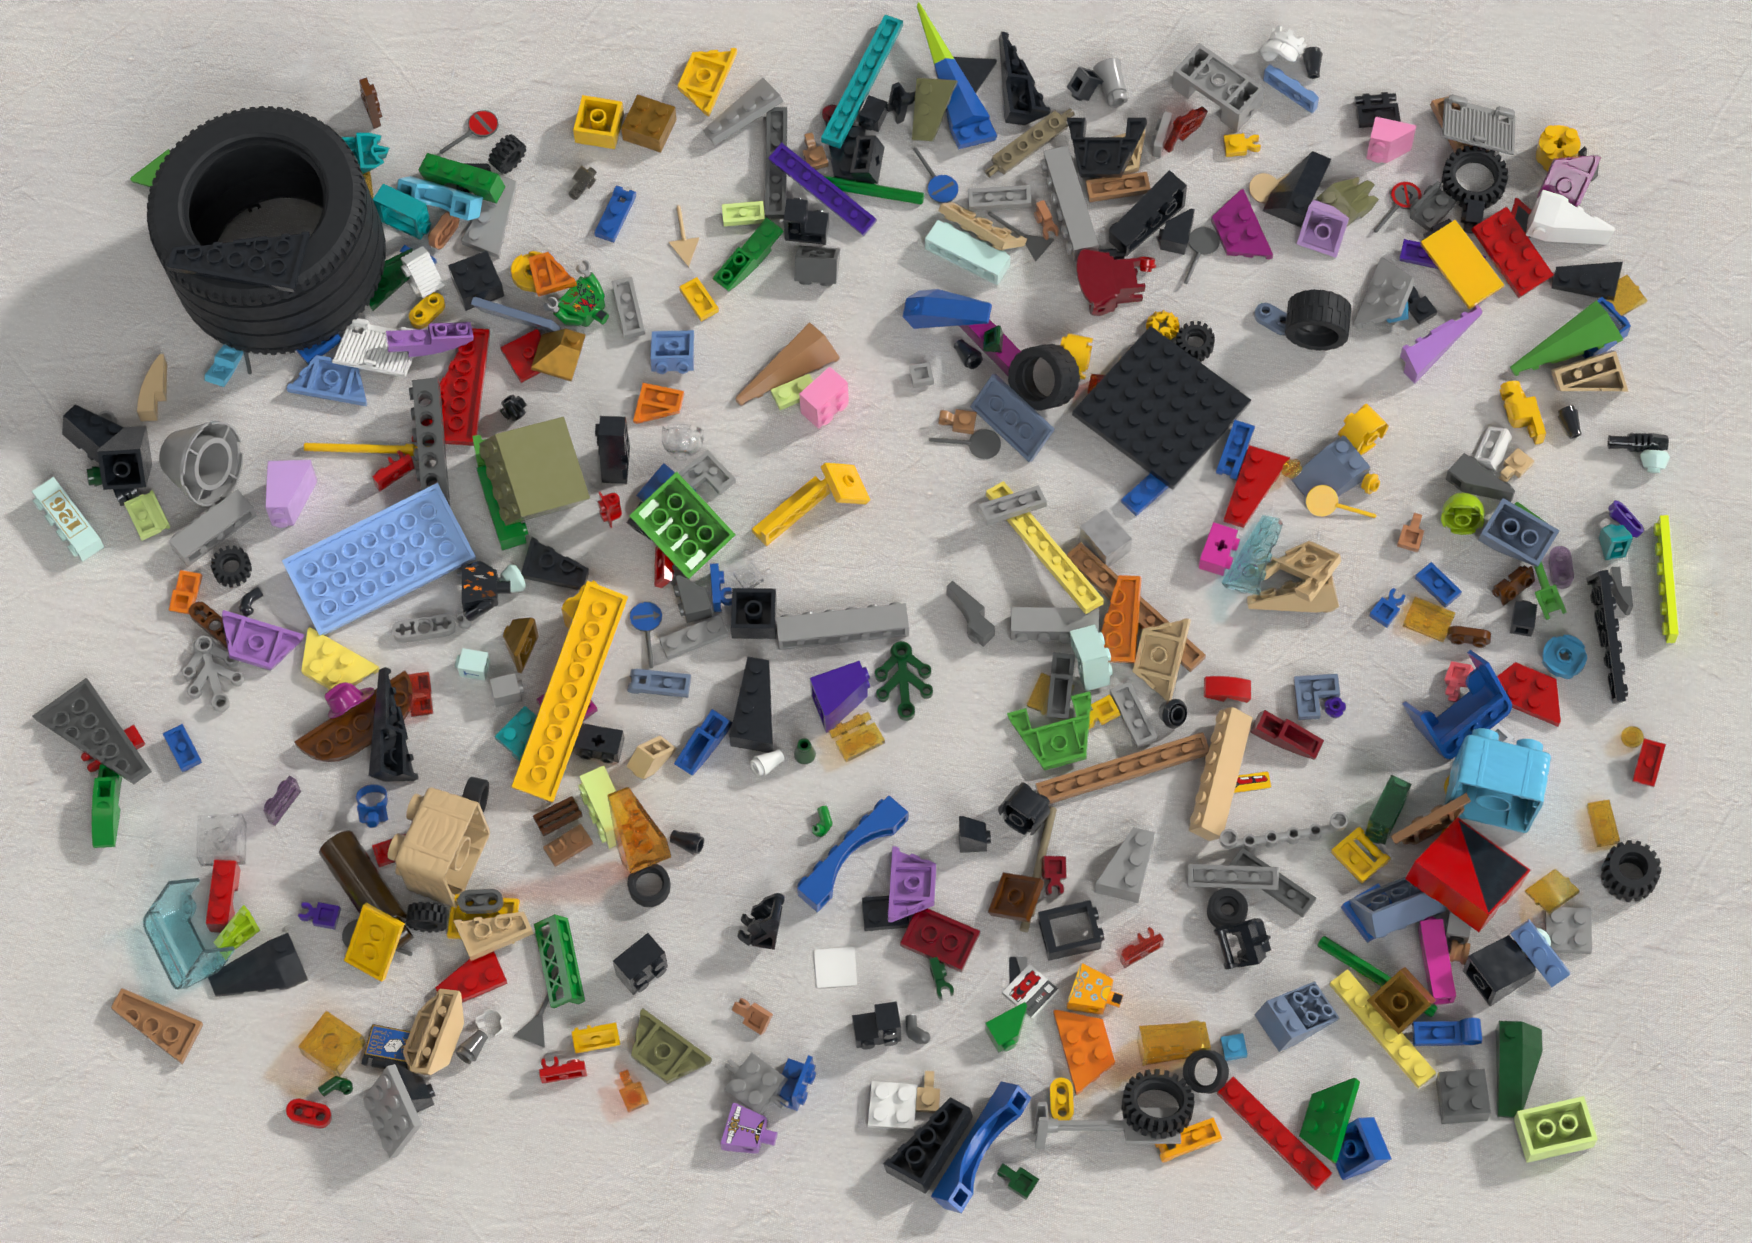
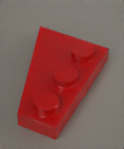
M493 951L472 961L470 959L467 960L435 988L436 991L439 989L460 991L463 1003L508 983Z

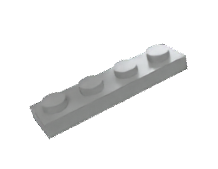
M1188 864V887L1278 890L1279 867Z

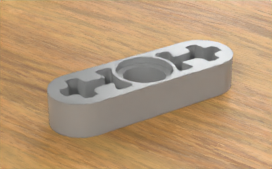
M441 614L398 621L393 625L392 632L396 641L405 643L450 636L456 630V623L451 615ZM445 621H448L449 624L447 629L443 627ZM433 623H436L437 631H435ZM422 624L430 626V630L426 633L419 632L418 628ZM411 626H414L415 634L412 633ZM401 628H405V635H400Z

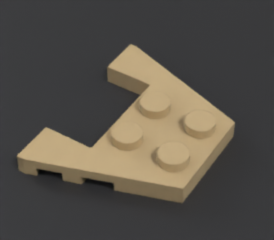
M1307 541L1285 551L1286 555L1280 558L1271 557L1266 560V564L1259 567L1255 564L1249 569L1251 575L1263 581L1280 569L1305 580V582L1295 588L1296 596L1311 602L1340 564L1341 557L1340 554L1312 541Z

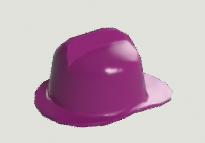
M347 682L335 685L324 695L330 707L328 717L336 718L350 708L367 700L375 692L374 688L368 687L359 690L353 684Z

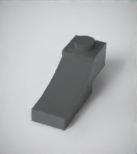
M951 581L946 586V595L963 613L968 623L967 634L969 639L975 644L979 643L984 647L995 636V626L984 618L985 607L954 581Z

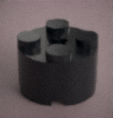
M1021 782L1020 785L1015 786L1000 804L998 812L1000 816L1002 813L1005 815V823L1013 830L1024 835L1027 832H1030V835H1034L1050 814L1048 806L1050 800L1042 794H1037L1028 784Z

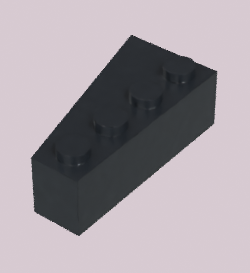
M747 657L729 736L731 747L765 753L774 751L769 660Z
M950 1097L929 1118L930 1120L922 1128L919 1127L914 1132V1136L905 1144L903 1143L897 1149V1152L883 1163L886 1173L926 1194L972 1120L973 1115L970 1107Z

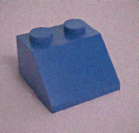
M1374 1117L1357 1118L1348 1124L1336 1163L1342 1180L1372 1171L1392 1160Z

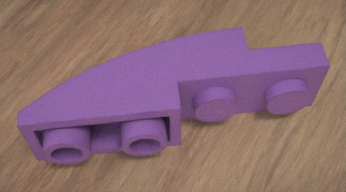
M471 322L430 323L428 329L386 331L385 335L388 352L408 351V357L445 352L465 345L474 339Z

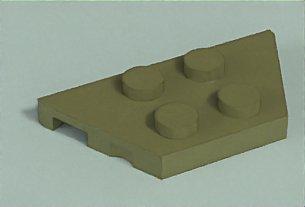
M644 1008L641 1009L635 1042L631 1052V1057L639 1064L669 1084L712 1062V1058Z

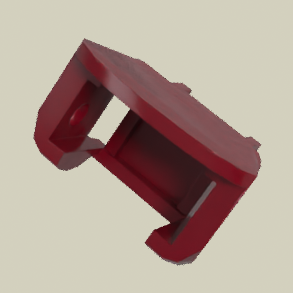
M1087 249L1080 251L1076 267L1077 279L1084 297L1091 303L1089 305L1090 315L1102 316L1109 312H1114L1120 303L1143 300V294L1134 295V293L1145 292L1146 288L1145 283H1137L1136 276L1138 270L1134 268L1140 265V257L1114 260L1113 256L1109 255V252L1105 253Z

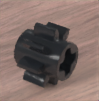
M509 395L501 402L503 408L499 411L507 420L510 418L513 421L519 420L526 413L524 407L527 404L520 396Z

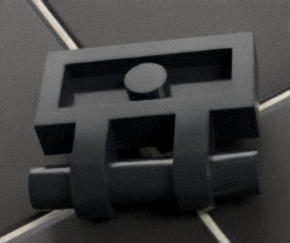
M1381 92L1378 95L1364 93L1362 96H1355V104H1363V106H1357L1356 108L1359 128L1373 127L1375 117L1400 122L1398 103H1390L1397 100L1396 93L1388 94V92Z

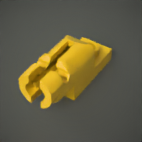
M1519 381L1502 383L1499 390L1502 400L1505 401L1503 406L1513 428L1528 426V434L1530 438L1533 437L1535 445L1543 443L1546 431L1536 397L1526 398Z

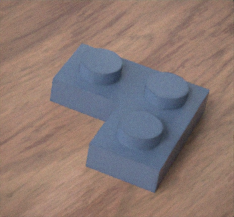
M1338 674L1294 676L1298 720L1320 719L1319 698L1340 697Z

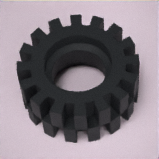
M506 135L505 138L500 139L499 143L495 144V148H492L488 161L500 173L507 174L508 171L511 172L513 170V167H517L518 162L521 163V158H524V153L527 150L526 145L514 135Z
M1190 321V326L1185 323L1183 328L1180 327L1179 333H1177L1176 345L1195 359L1199 358L1200 361H1204V358H1209L1210 353L1212 354L1215 335L1212 333L1211 327L1207 329L1208 325L1206 323L1201 326V321H1197V325H1194V321ZM1192 336H1197L1204 343L1200 347H1193L1188 344L1187 340Z
M229 545L225 546L226 550L224 551L220 548V553L215 552L213 554L214 558H211V570L219 584L222 583V586L226 587L228 584L230 588H234L233 584L235 583L237 587L241 586L240 581L245 583L247 581L246 577L250 578L252 564L248 554L241 547L238 549L235 545H233L232 549H230ZM236 560L239 562V568L236 571L227 573L223 570L224 564L228 561Z
M422 901L409 904L406 925L410 929L414 928L413 930H420V932L444 931L447 928L448 908L444 907V905H438V903L431 904L430 902L423 903Z

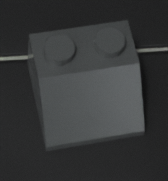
M799 246L795 256L794 281H799L803 285H810L812 282L820 283L822 286L836 284L840 248Z

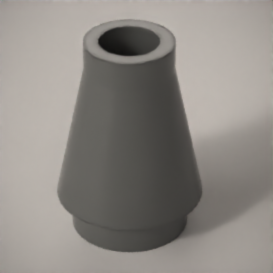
M477 1030L458 1046L457 1056L467 1064L476 1061L488 1036L483 1031Z

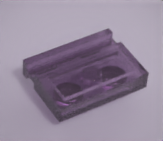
M290 775L279 784L276 794L273 798H269L264 805V814L268 822L274 826L277 825L301 793L297 780Z

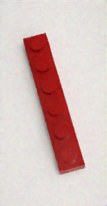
M1234 1076L1217 1092V1095L1315 1191L1332 1176L1333 1173Z

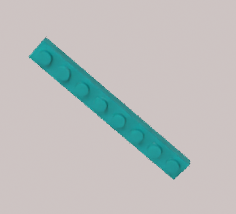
M884 15L821 136L822 143L841 148L904 26L903 20Z

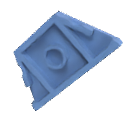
M316 355L310 361V364L299 373V377L292 384L289 383L287 385L289 393L367 407L359 368L334 364L331 357Z

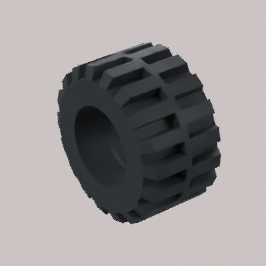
M1627 840L1625 845L1623 842H1620L1616 847L1613 846L1601 868V880H1605L1603 885L1605 888H1610L1608 893L1611 895L1615 893L1618 900L1626 898L1625 902H1631L1632 899L1637 902L1642 897L1644 899L1647 898L1655 889L1662 867H1659L1661 863L1660 858H1655L1657 855L1655 850L1650 851V846L1647 844L1645 847L1642 846L1641 841H1636L1633 844L1632 840ZM1632 863L1640 868L1643 877L1640 879H1629L1621 873L1619 865Z

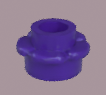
M1339 697L1327 699L1324 704L1326 707L1325 712L1332 718L1342 716L1346 710L1345 702H1342V699Z

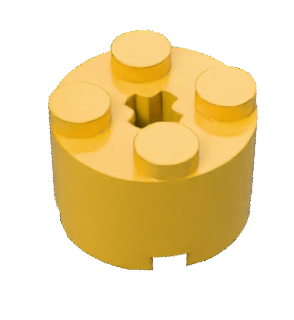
M1549 125L1540 135L1535 154L1538 164L1540 163L1544 170L1548 172L1554 158L1578 157L1581 142L1577 130L1563 125Z
M1068 333L1067 336L1062 337L1060 346L1068 350L1075 358L1079 367L1080 379L1085 380L1086 375L1082 373L1086 372L1089 366L1092 346L1088 344L1093 342V338Z
M1364 404L1357 413H1350L1343 420L1345 425L1339 430L1338 435L1340 437L1344 435L1360 455H1363L1376 445L1374 441L1378 437L1380 439L1384 437L1389 425L1368 404Z

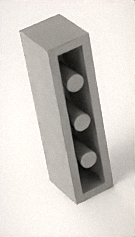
M237 489L235 492L227 494L217 505L211 506L200 518L192 520L188 527L176 532L169 542L172 550L189 567L257 515L254 507Z
M1011 607V640H1016L1017 642H1026L1028 640L1049 642L1050 640H1059L1060 642L1068 643L1071 642L1070 631L1095 625L1099 633V608L1085 614L1080 608Z

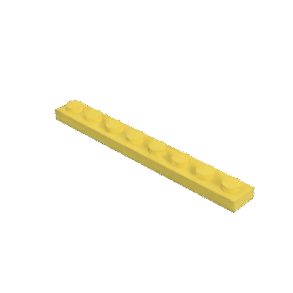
M1003 481L986 490V497L991 501L1012 494L1013 491ZM1030 512L1006 519L1085 614L1103 605L1104 599Z

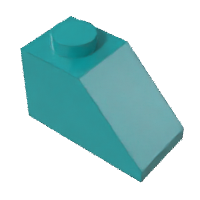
M1610 524L1601 529L1598 538L1604 560L1626 557L1633 537L1624 525L1616 526L1615 524Z

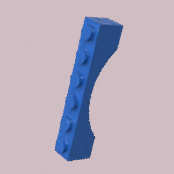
M889 795L884 800L880 799L874 806V811L870 815H864L858 823L859 826L854 831L850 830L843 838L844 841L839 846L835 845L829 851V856L814 866L813 872L809 877L805 876L799 881L797 885L798 896L818 913L833 898L835 880L846 859L860 846L869 841L894 835L909 820V812Z
M1003 1081L999 1083L931 1195L944 1209L962 1214L974 1194L975 1176L984 1154L999 1134L1012 1122L1021 1117L1032 1097L1019 1085Z

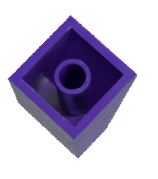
M860 661L810 678L811 697L826 733L835 728L868 697V688H870L868 680L870 676L867 668H862Z

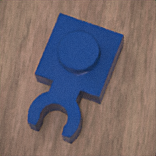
M1395 588L1390 590L1388 600L1382 597L1369 615V617L1386 628L1389 627L1399 614L1400 608L1397 606L1404 603L1406 596L1403 594L1399 599L1394 598Z

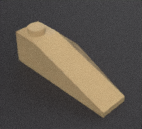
M1333 574L1311 602L1296 596L1295 588L1305 582V580L1296 583L1290 580L1284 582L1285 585L1280 589L1269 588L1248 596V608L1316 613L1332 612L1339 608Z

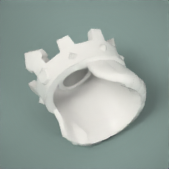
M1277 26L1276 30L1272 28L1268 42L1260 49L1261 57L1266 61H1273L1279 54L1288 61L1296 62V58L1300 57L1303 50L1307 47V44H1302L1305 39L1301 36L1297 39L1293 35L1294 31L1291 29L1288 32H1282L1281 26Z

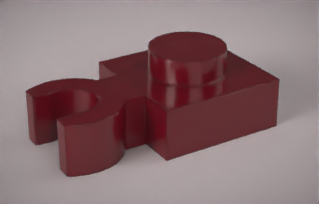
M1066 856L1042 857V877L1049 880V884L1046 886L1047 895L1052 894V886L1057 887L1058 895L1064 893V886L1060 880L1067 878Z

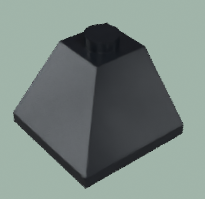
M391 1060L387 1062L388 1066L396 1065L416 1112L435 1105L432 1097L436 1095L431 1083L426 1085L423 1077Z

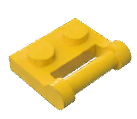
M1359 826L1331 850V853L1363 884L1381 867H1384L1391 860V857L1387 853L1384 854L1364 834L1365 831ZM1358 840L1377 861L1373 862L1354 841Z

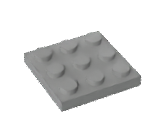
M394 1064L385 1068L363 1098L364 1106L371 1115L373 1126L378 1131L382 1140V1147L387 1151L389 1158L397 1157L422 1126L398 1069Z

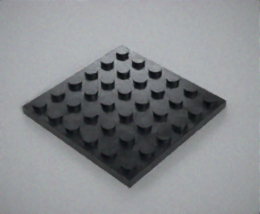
M1150 326L1073 410L1072 416L1170 489L1174 490L1233 424L1234 420L1249 406L1251 399Z

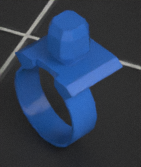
M375 784L362 787L356 795L359 822L366 823L369 828H376L379 822L388 820L386 789ZM372 792L381 793L385 796L381 802L377 803V806L368 807L359 802L362 796Z

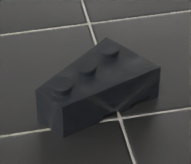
M75 404L63 415L62 435L78 449L82 448L88 454L87 457L91 461L95 460L99 463L97 450L124 427Z

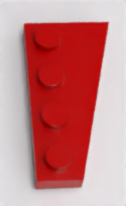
M1249 445L1223 522L1244 528L1263 498L1268 494L1271 486L1279 478L1284 467L1289 463L1290 457Z

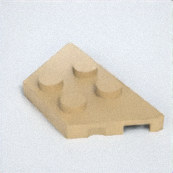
M1188 618L1142 630L1132 672L1143 679L1147 685L1158 692L1166 701L1171 700L1191 622V619Z

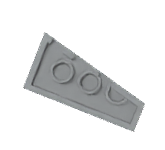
M762 78L703 131L708 139L716 145L781 104L783 99Z
M502 175L499 176L506 187L497 204L483 200L480 217L472 220L461 240L462 245L480 252L488 251L489 255L500 259L505 230L509 222L510 209L512 208L517 188L515 180Z

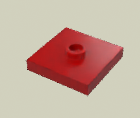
M538 329L500 347L501 352L521 383L541 373L531 370L542 336Z

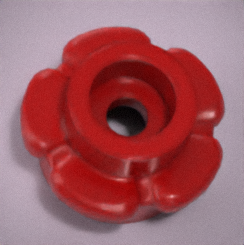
M1140 257L1139 270L1152 272V269L1156 268L1155 258Z

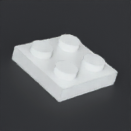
M872 1081L868 1128L914 1131L917 1084Z

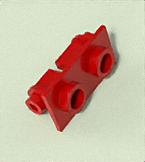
M598 492L600 498L597 501L600 509L599 514L603 522L607 521L610 528H612V521L622 516L619 495L617 493H610L603 496L601 492Z

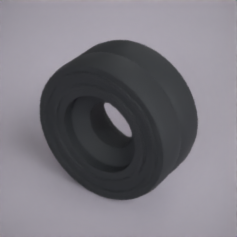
M1223 888L1216 891L1210 897L1207 906V917L1215 928L1226 924L1237 925L1245 922L1248 913V903L1242 893L1232 888ZM1223 905H1231L1234 912L1230 915H1225L1221 911Z

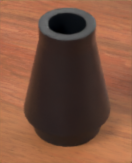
M1308 47L1304 49L1302 56L1308 78L1316 79L1320 77L1323 53L1319 47Z
M963 339L958 340L954 344V349L957 351L965 367L975 369L982 363L981 352Z
M1574 405L1558 410V419L1570 439L1581 436L1579 414Z
M672 831L670 835L671 843L676 844L690 854H699L703 849L705 839L700 836V833Z

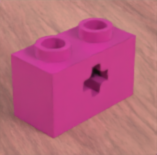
M1213 522L1200 558L1199 569L1224 576L1225 570H1230L1233 562V557H1230L1232 551H1237L1239 546L1238 530Z

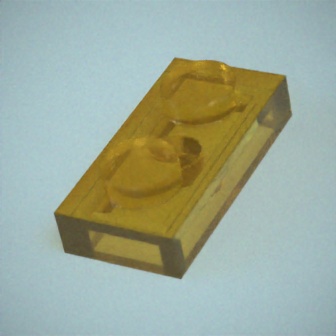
M1610 800L1587 803L1586 807L1597 847L1618 844L1620 838Z

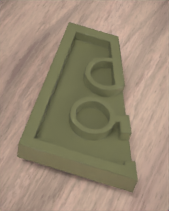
M916 78L912 140L934 142L947 105H949L954 88L957 86V80Z

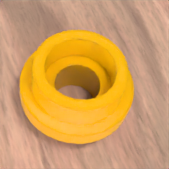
M1375 473L1366 474L1362 481L1361 489L1365 490V493L1369 495L1376 492L1380 486L1379 476Z

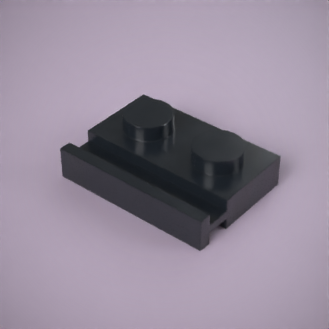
M889 895L862 898L865 931L908 928L909 916L894 922H888Z

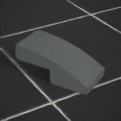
M1620 566L1611 567L1609 575L1613 577L1612 594L1625 615H1630L1633 608L1631 586H1622Z

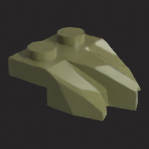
M1359 177L1342 180L1328 187L1317 197V200L1335 207L1349 218L1347 224L1349 226L1359 216L1360 218L1364 217L1378 202L1379 199L1374 195L1368 196L1375 186L1373 182L1366 180L1359 184Z

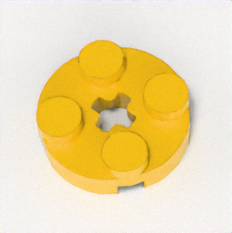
M530 251L529 254L517 256L511 265L513 283L521 290L536 293L533 276L527 272V270H531L528 257L541 254L540 252Z

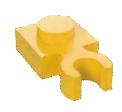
M1244 133L1224 135L1223 137L1226 157L1247 155V150L1259 152L1261 149V144H1253V142H1259V135L1256 134L1251 135L1249 138H1245Z
M1110 694L1091 704L1093 710L1090 712L1089 729L1093 728L1097 721L1104 725L1121 715Z

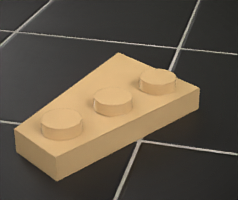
M524 912L501 914L494 918L486 919L477 917L469 921L453 920L471 961L534 934Z

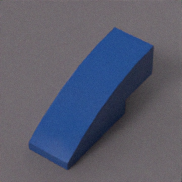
M712 709L701 727L696 728L674 764L693 776L725 737L732 726V721Z

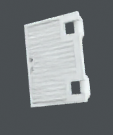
M357 318L352 320L350 326L347 325L332 363L406 377L414 357H408V351L388 352L385 338L386 331H396V329L371 325L368 320ZM355 326L364 328L362 334L353 332ZM399 327V330H416L406 327Z

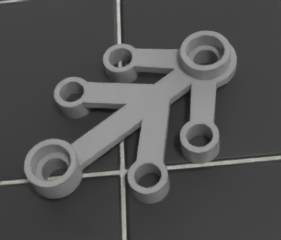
M200 636L194 642L195 654L189 664L182 669V674L185 679L192 680L196 677L195 669L202 659H204L205 665L195 682L188 687L187 692L190 698L198 699L202 695L201 688L209 677L214 694L211 698L213 709L217 712H224L229 708L230 701L227 695L222 693L217 674L231 680L234 686L242 685L244 677L239 671L234 672L215 663L212 655L225 660L226 665L229 667H235L239 661L228 662V652L216 647L213 638ZM203 645H209L207 649H201ZM188 670L193 671L190 675H186V672ZM236 676L241 677L239 681H234L233 679ZM198 689L196 694H191L192 690ZM220 702H225L223 706L218 707Z

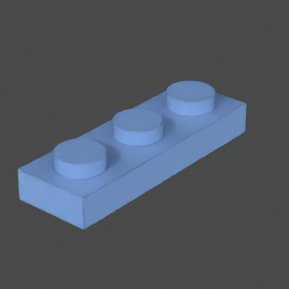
M1270 64L1264 71L1263 81L1313 114L1318 107L1319 97L1313 91L1301 86L1297 80L1289 78L1281 69L1275 68Z
M1530 919L1511 931V936L1551 987L1570 975L1568 968Z

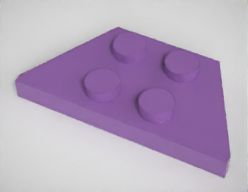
M223 610L222 612L229 658L271 671L304 638V634L229 611Z
M892 846L888 922L897 921L935 906L936 863L923 860L913 853L907 855L900 852V849L896 846Z

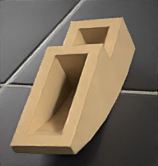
M159 354L141 386L137 405L140 421H158V402L167 401V361L164 354Z

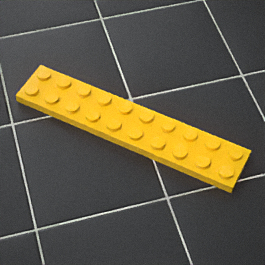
M586 581L511 788L553 803L628 596Z

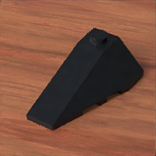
M1312 151L1270 193L1263 212L1301 227L1308 207L1313 201L1331 162V158Z
M289 933L261 944L207 976L216 997L243 994L244 992L251 991L265 992L270 989L284 990L308 980Z

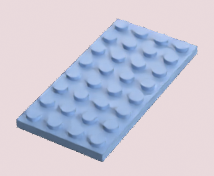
M438 483L282 560L317 632L319 635H326L462 567V565L476 560V556Z

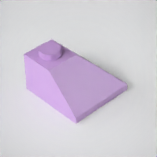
M1313 200L1308 207L1297 245L1336 258L1349 218L1335 207Z

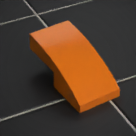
M180 570L176 590L173 589L169 611L189 614L190 606L197 599L202 574Z

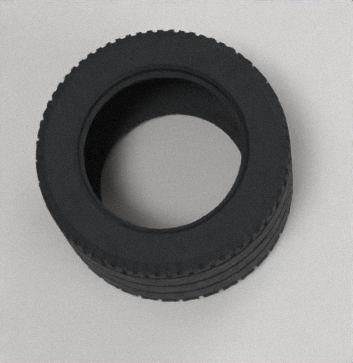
M259 106V108H241L240 111L233 110L228 114L227 112L223 113V116L213 117V120H207L204 125L200 124L197 126V129H192L188 136L185 135L182 138L181 142L178 141L175 144L176 147L169 151L170 154L164 157V162H161L159 165L160 169L156 170V177L152 180L153 186H150L147 202V225L156 255L189 316L206 334L220 343L226 344L231 348L234 347L239 351L244 350L248 353L252 351L253 354L262 353L263 355L268 353L271 355H277V353L286 354V352L291 354L295 353V350H304L307 347L310 349L313 347L312 345H320L322 341L330 340L329 337H335L339 331L343 332L347 325L350 326L353 319L356 320L359 317V313L365 310V306H368L370 299L374 297V291H377L378 283H380L381 275L384 272L386 259L384 230L357 159L343 138L330 126L325 125L320 120L318 121L316 117H310L306 113L302 114L298 110L292 111L289 108L283 109V107L274 108L273 106H268V108H265L264 106ZM277 198H296L311 202L323 209L320 220L309 238L294 293L169 271L167 268L173 247L197 244L200 246L213 245V242H218L224 229L237 215L255 204Z

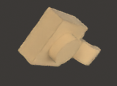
M1517 448L1504 461L1503 466L1505 468L1500 472L1501 476L1499 479L1503 482H1508L1514 474L1520 478L1533 465L1534 460Z
M925 1071L924 1088L917 1087L916 1112L935 1113L939 1109L940 1089L934 1088V1071Z

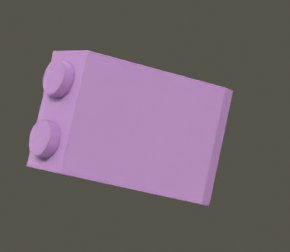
M311 460L268 461L266 510L272 526L278 528L294 526L317 483V477Z

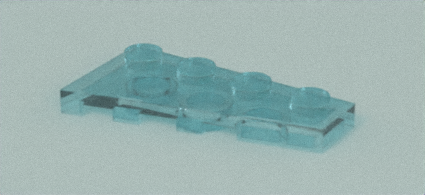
M1262 515L1221 582L1225 588L1255 595L1260 594L1261 588L1259 586L1261 580L1265 579V569L1267 563L1271 561L1272 548L1276 546L1283 526L1280 518Z

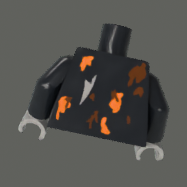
M482 561L462 565L459 568L462 572L457 574L462 579L463 612H466L465 615L459 613L457 619L462 621L458 626L464 629L469 628L473 620L498 605V594H511V581H498L497 570Z

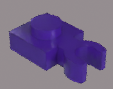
M307 902L301 904L303 909H308L309 911L307 914H298L300 920L309 921L313 919V926L336 929L341 911L340 906L318 902L317 908H314Z

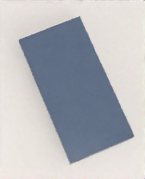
M473 297L471 305L482 312L544 331L553 332L561 329L558 324L550 319L488 300Z
M997 374L991 375L970 406L1028 462H1032L1055 430Z

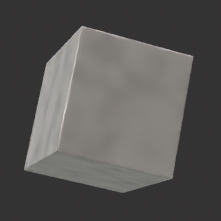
M1104 509L1080 526V541L1108 567L1131 552L1132 538L1107 509Z

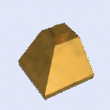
M566 328L542 334L531 370L572 382L586 335Z
M531 617L513 619L510 626L507 625L503 632L508 652L517 672L521 674L539 637L535 619Z

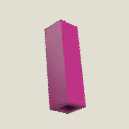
M1427 917L1424 921H1420L1418 934L1428 991L1435 998L1436 1001L1433 1003L1435 1005L1454 1003L1456 991L1443 919Z

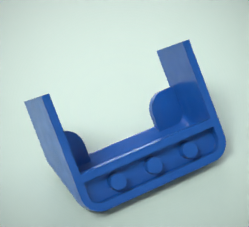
M1469 650L1467 653L1476 668L1466 678V686L1469 692L1442 714L1436 717L1429 710L1420 712L1408 702L1402 703L1416 728L1437 752L1446 759L1456 757L1464 738L1472 735L1474 729H1491L1507 717L1512 710V702L1490 663L1472 650Z

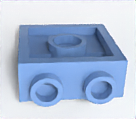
M694 330L652 331L651 371L659 374H665L667 371H678L681 374L694 371Z

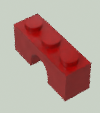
M214 860L206 925L210 932L221 933L235 915L233 897L234 891H238L241 872L237 861Z

